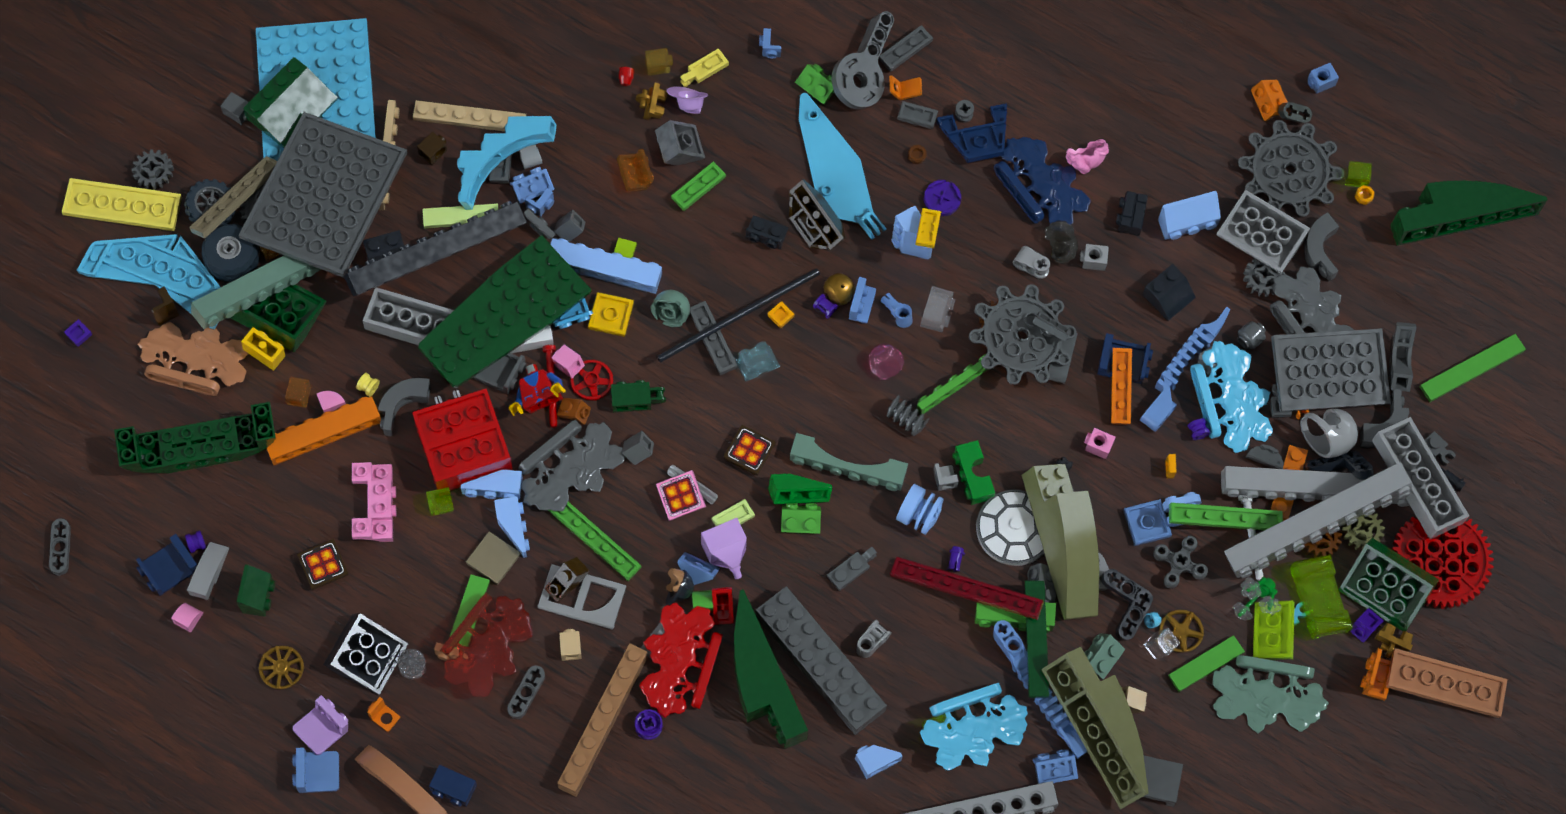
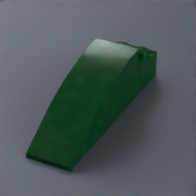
M1466 180L1427 183L1419 197L1421 204L1414 208H1401L1390 227L1396 245L1399 246L1539 215L1546 204L1547 197L1508 185Z
M742 589L739 594L734 632V667L741 706L747 723L769 715L767 718L771 727L775 726L777 734L775 735L779 745L783 744L784 748L787 749L806 741L808 729L746 593Z

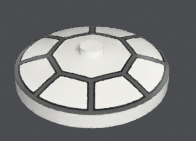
M1002 491L986 501L978 515L976 532L980 545L991 558L1002 564L1022 566L1038 560L1045 554L1026 491Z

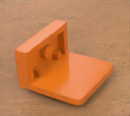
M1378 648L1367 659L1365 669H1368L1366 676H1363L1360 687H1363V695L1385 701L1389 690L1386 687L1390 661L1381 658L1382 649Z

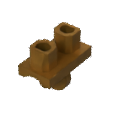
M655 82L653 87L649 88V91L643 89L642 94L636 95V101L640 103V108H645L643 119L649 120L651 117L661 118L664 114L665 108L656 105L657 101L664 103L667 98V92L659 88V83Z
M1386 623L1375 637L1376 640L1383 642L1380 648L1387 651L1385 657L1389 658L1394 648L1407 652L1411 651L1413 635L1403 631L1400 638H1396L1393 636L1396 627L1389 623Z

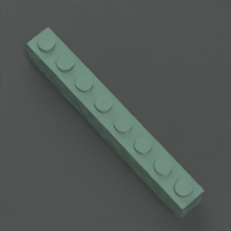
M284 255L191 302V314L203 329L213 327L218 322L231 318L235 313L246 310L257 302L264 301L272 294L280 293L284 288L295 285L306 277L313 276L321 269Z

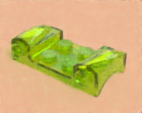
M1331 555L1294 562L1290 566L1291 575L1294 578L1300 602L1303 604L1302 608L1306 614L1307 628L1312 640L1335 633H1349L1353 626L1348 610H1344L1334 577L1336 571Z

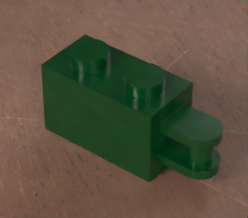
M637 380L634 383L616 382L611 385L613 413L651 410V404L666 402L664 397L665 388H650L649 382L644 380ZM650 394H656V397L650 398Z

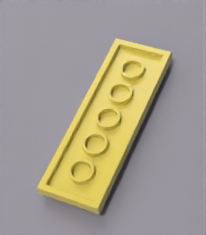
M70 178L62 214L65 216L175 231L182 195Z

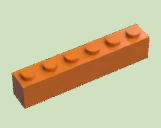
M372 396L362 397L356 403L342 405L336 411H327L321 417L307 419L303 424L289 426L285 431L278 434L275 433L276 439L267 447V451L273 465H277L380 424L381 417Z

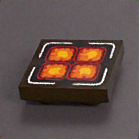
M741 425L726 451L724 459L758 476L776 442Z
M334 539L297 554L312 590L349 575Z

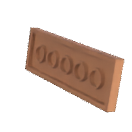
M1395 648L1392 651L1386 687L1500 718L1508 679Z

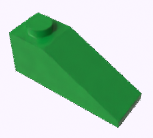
M771 474L768 490L774 504L829 502L832 485L793 474Z

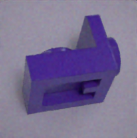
M1368 608L1356 620L1349 631L1364 643L1384 620Z

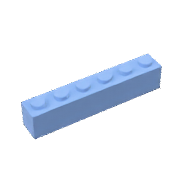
M552 238L551 246L577 274L656 294L662 276V267L657 263H646L635 257L626 258L619 253L611 254L600 248L592 249L581 243L573 244L562 238L558 240Z

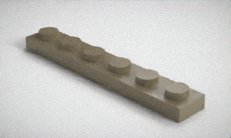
M267 156L264 157L189 227L191 232L205 239L268 180L277 161Z

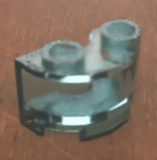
M766 342L757 344L751 350H742L738 353L739 358L736 361L745 381L756 378L765 371L769 372L780 367L770 345H767Z

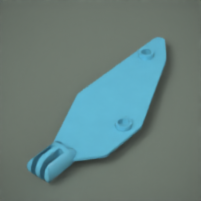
M803 93L800 95L799 122L814 188L823 195L840 220L859 223L873 240L875 237L872 231L878 236L881 234L879 228L883 232L887 228L873 212L861 159L807 93Z

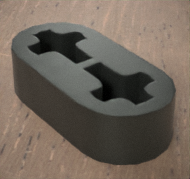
M1286 102L1282 103L1278 108L1279 116L1285 120L1307 123L1312 118L1311 109L1307 106ZM1286 108H1287L1288 110H1291L1292 113H1288V112L1286 111ZM1302 112L1304 114V117L1302 115H1298V113Z

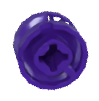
M648 709L643 710L636 716L635 730L639 737L645 740H653L661 734L663 723L659 713Z

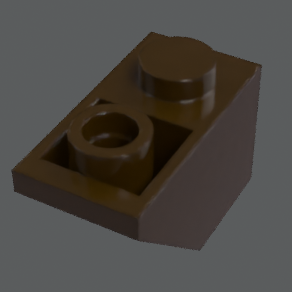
M575 557L562 564L544 589L556 602H559L582 582L590 570L578 557Z

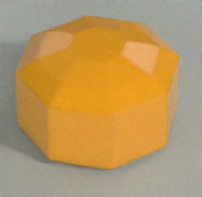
M1365 185L1359 187L1355 195L1358 203L1367 205L1372 202L1374 198L1372 188Z

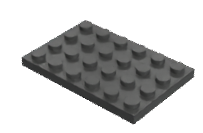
M1382 328L1271 336L1279 412L1391 404Z

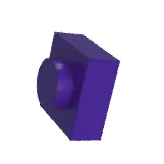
M79 319L64 331L65 335L77 347L92 336L91 331Z

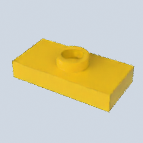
M922 208L915 245L934 248L941 211Z

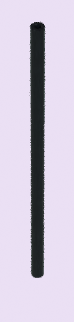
M816 268L661 353L657 356L660 363L819 276V270Z

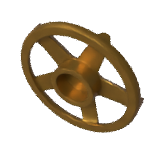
M1175 610L1163 618L1160 624V636L1168 648L1183 653L1192 651L1199 646L1204 636V629L1200 619L1193 612ZM1175 614L1187 615L1182 623H1179L1172 617ZM1192 618L1198 623L1200 632L1189 628ZM1166 620H1168L1174 630L1164 635L1163 626ZM1188 636L1199 638L1194 646L1187 648ZM1176 637L1180 641L1181 649L1174 648L1166 640Z

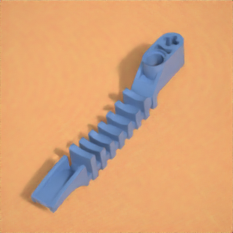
M1228 307L1224 309L1216 321L1209 324H1201L1198 329L1196 328L1187 342L1184 343L1182 349L1177 352L1176 357L1172 359L1171 364L1161 374L1160 379L1155 385V388L1161 394L1140 419L1142 423L1154 432L1160 428L1177 406L1172 401L1170 389L1174 390L1176 388L1179 375L1183 372V367L1189 364V359H1194L1195 353L1200 354L1203 347L1206 349L1210 347V343L1221 330L1230 309Z
M1000 620L994 626V640L1011 662L1013 671L1018 674V679L1022 680L1025 689H1028L1027 651L1011 624L1005 620ZM1014 644L1018 647V650H1010L1008 646ZM1049 688L1048 698H1034V702L1036 705H1039L1040 711L1046 715L1045 718L1047 721H1050L1053 730L1055 729L1057 735L1066 742L1075 757L1078 759L1088 751L1071 721H1069L1066 712H1063L1062 705H1058L1057 697L1052 696V690Z

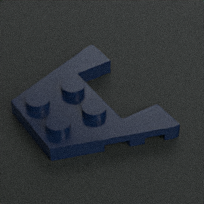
M1007 103L990 107L993 123L958 130L952 114L937 117V124L968 163L1004 156Z

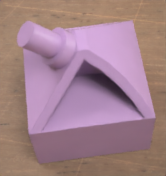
M738 518L701 532V545L710 564L729 568L735 579L741 578L740 563L746 551L747 538Z

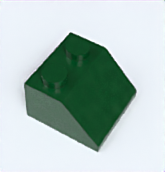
M250 565L244 566L237 598V604L242 613L266 616V611H269L271 608L270 592H274L275 581L270 573Z

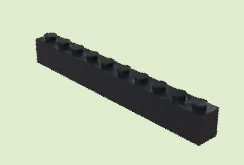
M511 201L500 205L501 209L495 211L492 208L485 211L484 216L480 218L477 215L467 219L468 223L463 225L460 222L450 226L451 230L444 232L442 229L433 233L434 237L430 239L423 237L417 240V244L413 246L406 244L400 247L399 252L393 253V251L383 254V258L376 261L373 258L365 262L366 266L359 268L357 265L348 269V273L344 278L352 296L360 295L524 225L527 221L518 202L513 204Z

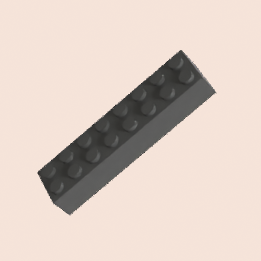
M787 586L756 609L757 619L854 735L858 734L886 711L887 705Z

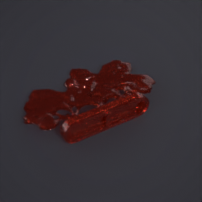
M487 592L484 593L440 649L445 655H449L455 647L459 649V656L456 659H449L444 662L445 679L453 685L469 682L468 687L473 696L486 697L494 686L493 673L497 672L503 676L517 673L515 664L512 663L514 659L513 650L508 648L509 641L523 642L533 636L530 615L524 610V603L520 598L511 600L506 596H499L496 600V611L486 613L485 608L492 601V596ZM496 616L503 617V620L501 622H495L491 619V617L495 618ZM478 617L486 619L488 623V628L483 634L477 633L471 627ZM490 622L494 623V627L490 626ZM467 631L473 635L470 647L462 646L459 643ZM464 653L468 656V659L463 657Z

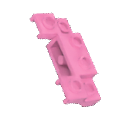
M352 463V483L368 484V518L352 519V539L393 542V517H396V505H393V498H396V486H393L392 464Z

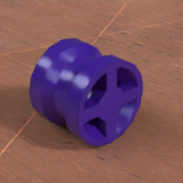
M1205 418L1194 420L1188 424L1189 430L1193 433V440H1200L1211 434L1210 429L1206 427L1207 421Z
M200 530L196 531L193 535H185L191 553H194L197 549H206Z

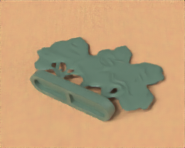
M1239 655L1236 658V665L1248 669L1247 673L1243 675L1237 674L1231 666L1226 665L1220 671H1215L1213 675V685L1223 694L1213 704L1218 717L1221 719H1235L1237 716L1245 713L1248 725L1257 733H1260L1266 724L1274 723L1278 713H1283L1289 725L1302 732L1311 723H1315L1320 719L1321 711L1326 710L1329 704L1323 698V688L1320 684L1312 683L1304 688L1297 682L1298 678L1312 679L1314 677L1315 669L1311 667ZM1253 670L1268 672V679L1255 681ZM1274 674L1289 676L1290 684L1284 688L1276 687L1273 684ZM1244 678H1247L1246 684L1242 683ZM1294 686L1296 687V690H1300V693L1302 695L1300 698L1296 697V695L1294 694ZM1290 687L1291 692L1286 693L1287 688ZM1303 689L1308 691L1307 695L1304 694Z

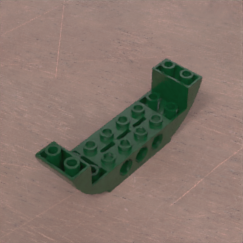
M270 402L251 405L252 413L140 434H137L134 426L115 429L119 467L134 472L168 474L243 460V458L266 449L276 439Z

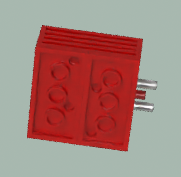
M487 388L461 396L459 390H456V392L453 391L455 399H448L442 402L441 396H438L440 403H438L437 397H435L436 405L412 412L438 494L460 488L463 483L502 469L513 470L511 458Z

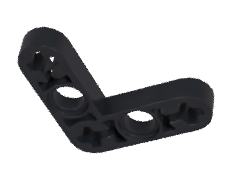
M1350 450L1338 457H1321L1305 463V471L1331 472L1346 467L1359 480H1366L1374 476L1373 466L1356 450Z
M1109 569L1101 575L1102 584L1130 602L1115 630L1119 640L1127 641L1132 639L1152 604L1153 596L1147 589L1115 569ZM1112 574V579L1115 581L1109 582V577L1107 576ZM1124 583L1131 586L1130 594H1126L1123 591ZM1145 595V600L1147 602L1142 603L1140 607H1138L1137 605H1139L1142 600L1139 596ZM1131 610H1135L1138 613L1137 621L1130 618ZM1128 624H1131V626H1129L1127 629V633H1129V635L1124 636V632L1122 629L1126 628Z

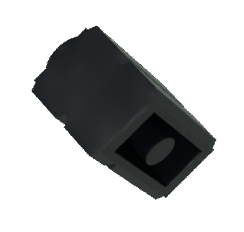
M1127 191L1125 196L1120 198L1119 208H1122L1121 214H1117L1115 223L1119 225V232L1136 236L1140 235L1148 199L1147 195Z

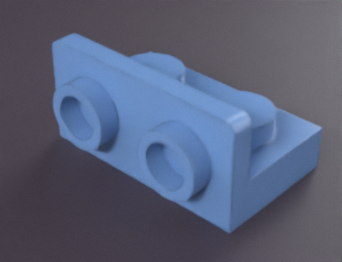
M539 166L530 170L531 174L524 176L522 173L513 177L514 181L510 182V185L513 187L519 203L525 202L527 197L533 199L542 195L546 189L554 190L546 168L541 169Z
M859 277L849 314L850 320L862 323L868 322L876 293V288L866 285V278Z
M1067 749L1059 750L1057 754L1052 755L1041 753L1036 758H1032L1036 768L1038 784L1078 779L1075 755Z

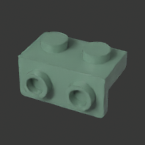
M1100 633L1093 639L1092 645L1084 653L1098 678L1104 680L1125 651V648L1110 634Z

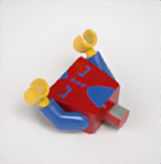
M536 364L527 366L528 376L520 379V387L518 388L515 402L509 406L511 414L515 416L516 412L523 414L522 408L532 414L562 400L563 397L560 392H566L563 388L562 379L552 372L548 373L543 369L538 371Z

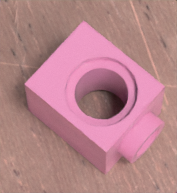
M565 344L551 357L556 368L571 379L585 366L581 356Z
M1094 428L1092 434L1088 432L1084 441L1087 444L1085 451L1107 459L1115 436ZM1100 440L1103 443V445L1098 446L1094 443V441Z

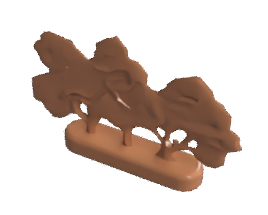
M172 322L149 331L147 338H142L137 344L142 349L140 356L142 361L149 363L159 360L164 365V367L153 364L148 365L144 373L147 378L210 396H216L220 389V385L210 378L217 376L227 386L243 382L246 370L239 363V360L244 359L248 353L242 348V340L231 339L230 341L220 343V333L216 328L214 330L208 327L202 332L197 331L191 335L189 340H184L180 329ZM164 351L168 352L169 354L168 362L166 358L163 359L162 353ZM178 361L187 364V370L184 373L170 369L171 364ZM214 368H217L216 373H212ZM192 370H205V378L190 374Z

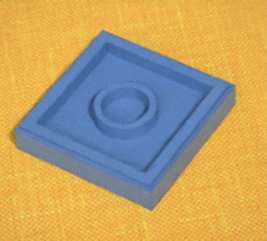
M1161 499L1123 509L1134 546L1172 536Z

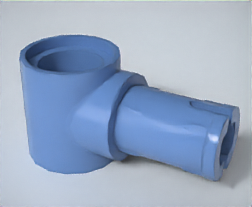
M887 293V298L883 296L881 303L891 311L899 327H909L913 322L911 307L907 304L898 303L890 293Z

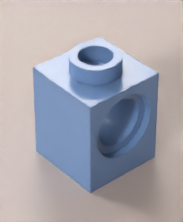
M1331 63L1311 70L1308 76V84L1317 94L1336 86L1339 77ZM1318 77L1324 78L1325 81L1320 80Z

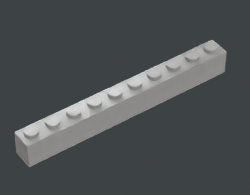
M1225 466L1221 471L1222 494H1228L1229 497L1247 495L1248 498L1264 496L1266 499L1282 497L1285 500L1300 498L1304 501H1314L1315 499L1324 501L1364 481L1357 479L1352 473L1235 466ZM1398 497L1392 500V504H1398L1400 507L1410 505L1406 498L1400 499Z

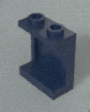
M1106 333L1097 375L1112 378L1113 348H1132L1131 382L1142 384L1144 378H1148L1150 367H1147V362L1151 361L1153 350L1150 349L1151 343L1143 346L1113 339V334Z

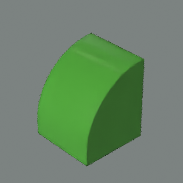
M693 591V609L696 606L710 609V614L713 613L712 591Z

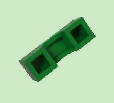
M978 440L956 446L953 459L960 468V471H958L960 481L964 482L966 486L964 489L966 499H970L971 504L974 505L994 497L995 490L990 475L978 477L972 472V468L982 464L984 459Z

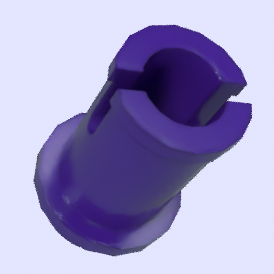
M952 547L947 570L951 571L953 569V572L960 571L962 556L965 555L963 548Z

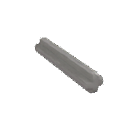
M671 465L667 471V474L672 478L685 473L675 465ZM697 481L703 499L713 504L717 500L718 495Z

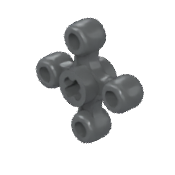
M1186 536L1182 541L1181 551L1176 553L1171 552L1164 544H1159L1154 548V558L1158 561H1167L1171 565V571L1165 575L1163 580L1167 588L1173 589L1177 587L1180 580L1179 575L1183 572L1191 573L1196 580H1203L1207 576L1208 568L1206 565L1193 563L1190 559V553L1197 548L1198 544L1195 537Z

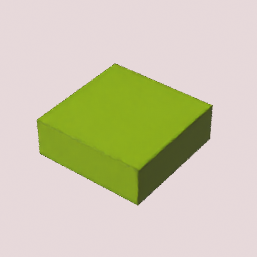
M618 238L614 253L631 258L634 255L637 242Z

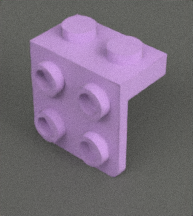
M322 695L315 700V708L293 726V731L316 755H321L348 732V719L343 713L339 714L334 709L335 706L331 700H325Z

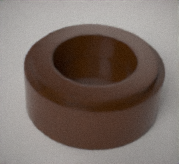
M914 145L910 147L908 159L911 163L921 164L925 161L927 152L923 146Z

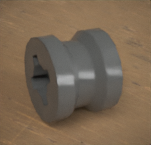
M968 100L959 101L955 110L956 119L961 123L969 122L973 117L974 105Z

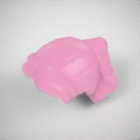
M1103 139L1089 142L1084 149L1078 148L1073 150L1069 148L1066 151L1067 163L1082 174H1086L1091 168H1096L1103 162L1106 154L1109 153L1108 143Z

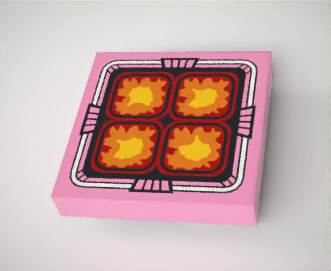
M692 470L656 484L669 521L706 507Z

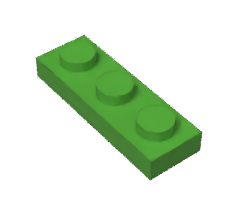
M713 161L671 195V198L685 211L726 177V174Z

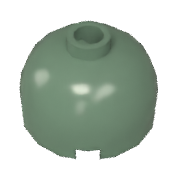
M665 290L656 296L651 305V312L657 320L660 318L664 321L662 324L670 327H680L690 313V304L687 297L681 292Z

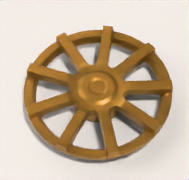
M275 646L263 654L259 664V673L262 680L274 689L292 687L300 680L304 671L301 655L295 649L288 646ZM280 650H288L284 659H281ZM275 651L277 653V661L269 656ZM291 653L298 657L292 661H287ZM265 659L272 662L273 666H263ZM300 662V670L290 668V665ZM263 670H273L267 678L263 674ZM293 672L299 675L292 681L288 673ZM275 675H278L277 685L269 682ZM282 676H285L290 684L280 686Z

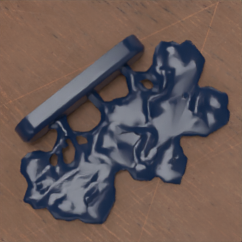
M1022 137L1018 140L1015 138L1007 139V146L1004 148V156L1002 158L1013 162L1014 171L1004 161L995 164L994 171L1033 223L1037 224L1044 219L1041 207L1049 211L1050 224L1060 225L1062 228H1066L1073 223V210L1077 212L1088 211V205L1091 202L1090 198L1082 190L1070 187V184L1076 179L1075 168L1070 166L1062 167V165L1053 163L1050 166L1045 164V158L1048 153L1045 141L1033 140L1028 137ZM1020 160H1023L1024 167L1021 170H1019L1018 168H1020V166L1018 165V163ZM1019 174L1027 175L1031 179L1032 183L1029 187L1025 188L1017 176ZM1032 190L1042 197L1039 203L1035 201L1029 191ZM1051 202L1052 205L1048 206L1046 203Z

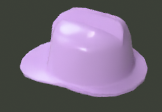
M670 87L666 91L669 95L677 98L681 110L691 114H699L701 112L703 100L708 96L707 93L698 92L686 87Z

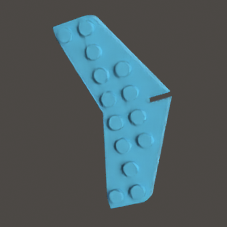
M178 234L95 241L90 245L77 269L79 274L87 277L150 284L157 286L159 289L165 286L170 297L190 314L191 302L221 288L181 236L175 245ZM216 324L215 326L209 327V328H212V329L215 330L217 324Z

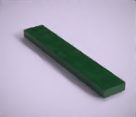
M1025 581L1024 594L1044 600L1038 620L1025 617L1029 698H1048L1049 682L1041 670L1048 665L1045 581Z

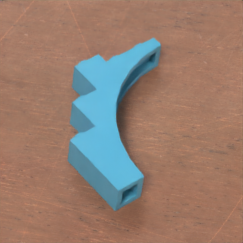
M551 116L508 117L505 133L484 134L480 151L460 152V158L457 159V167L463 175L461 176L462 187L458 193V201L465 210H473L474 202L482 183L501 161L527 146L554 141L557 124Z

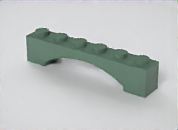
M796 433L790 453V460L797 465H810L815 470H828L833 475H846L852 480H864L873 486L882 485L891 491H901L908 463L890 458L889 462L877 465H860L846 462L821 449L815 443L814 437Z

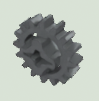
M150 149V154L143 151L144 156L138 155V162L133 161L135 167L132 168V172L135 174L134 179L138 181L140 186L144 184L146 189L152 186L153 190H156L157 185L163 188L162 183L169 184L168 177L173 178L171 172L174 171L171 158L168 159L166 153L162 155L160 150L154 153L153 149Z
M1254 258L1252 264H1247V269L1243 273L1246 275L1243 281L1248 282L1246 288L1251 287L1252 294L1257 291L1259 297L1262 293L1265 294V297H1268L1269 292L1275 295L1274 287L1276 283L1274 279L1285 274V272L1279 273Z

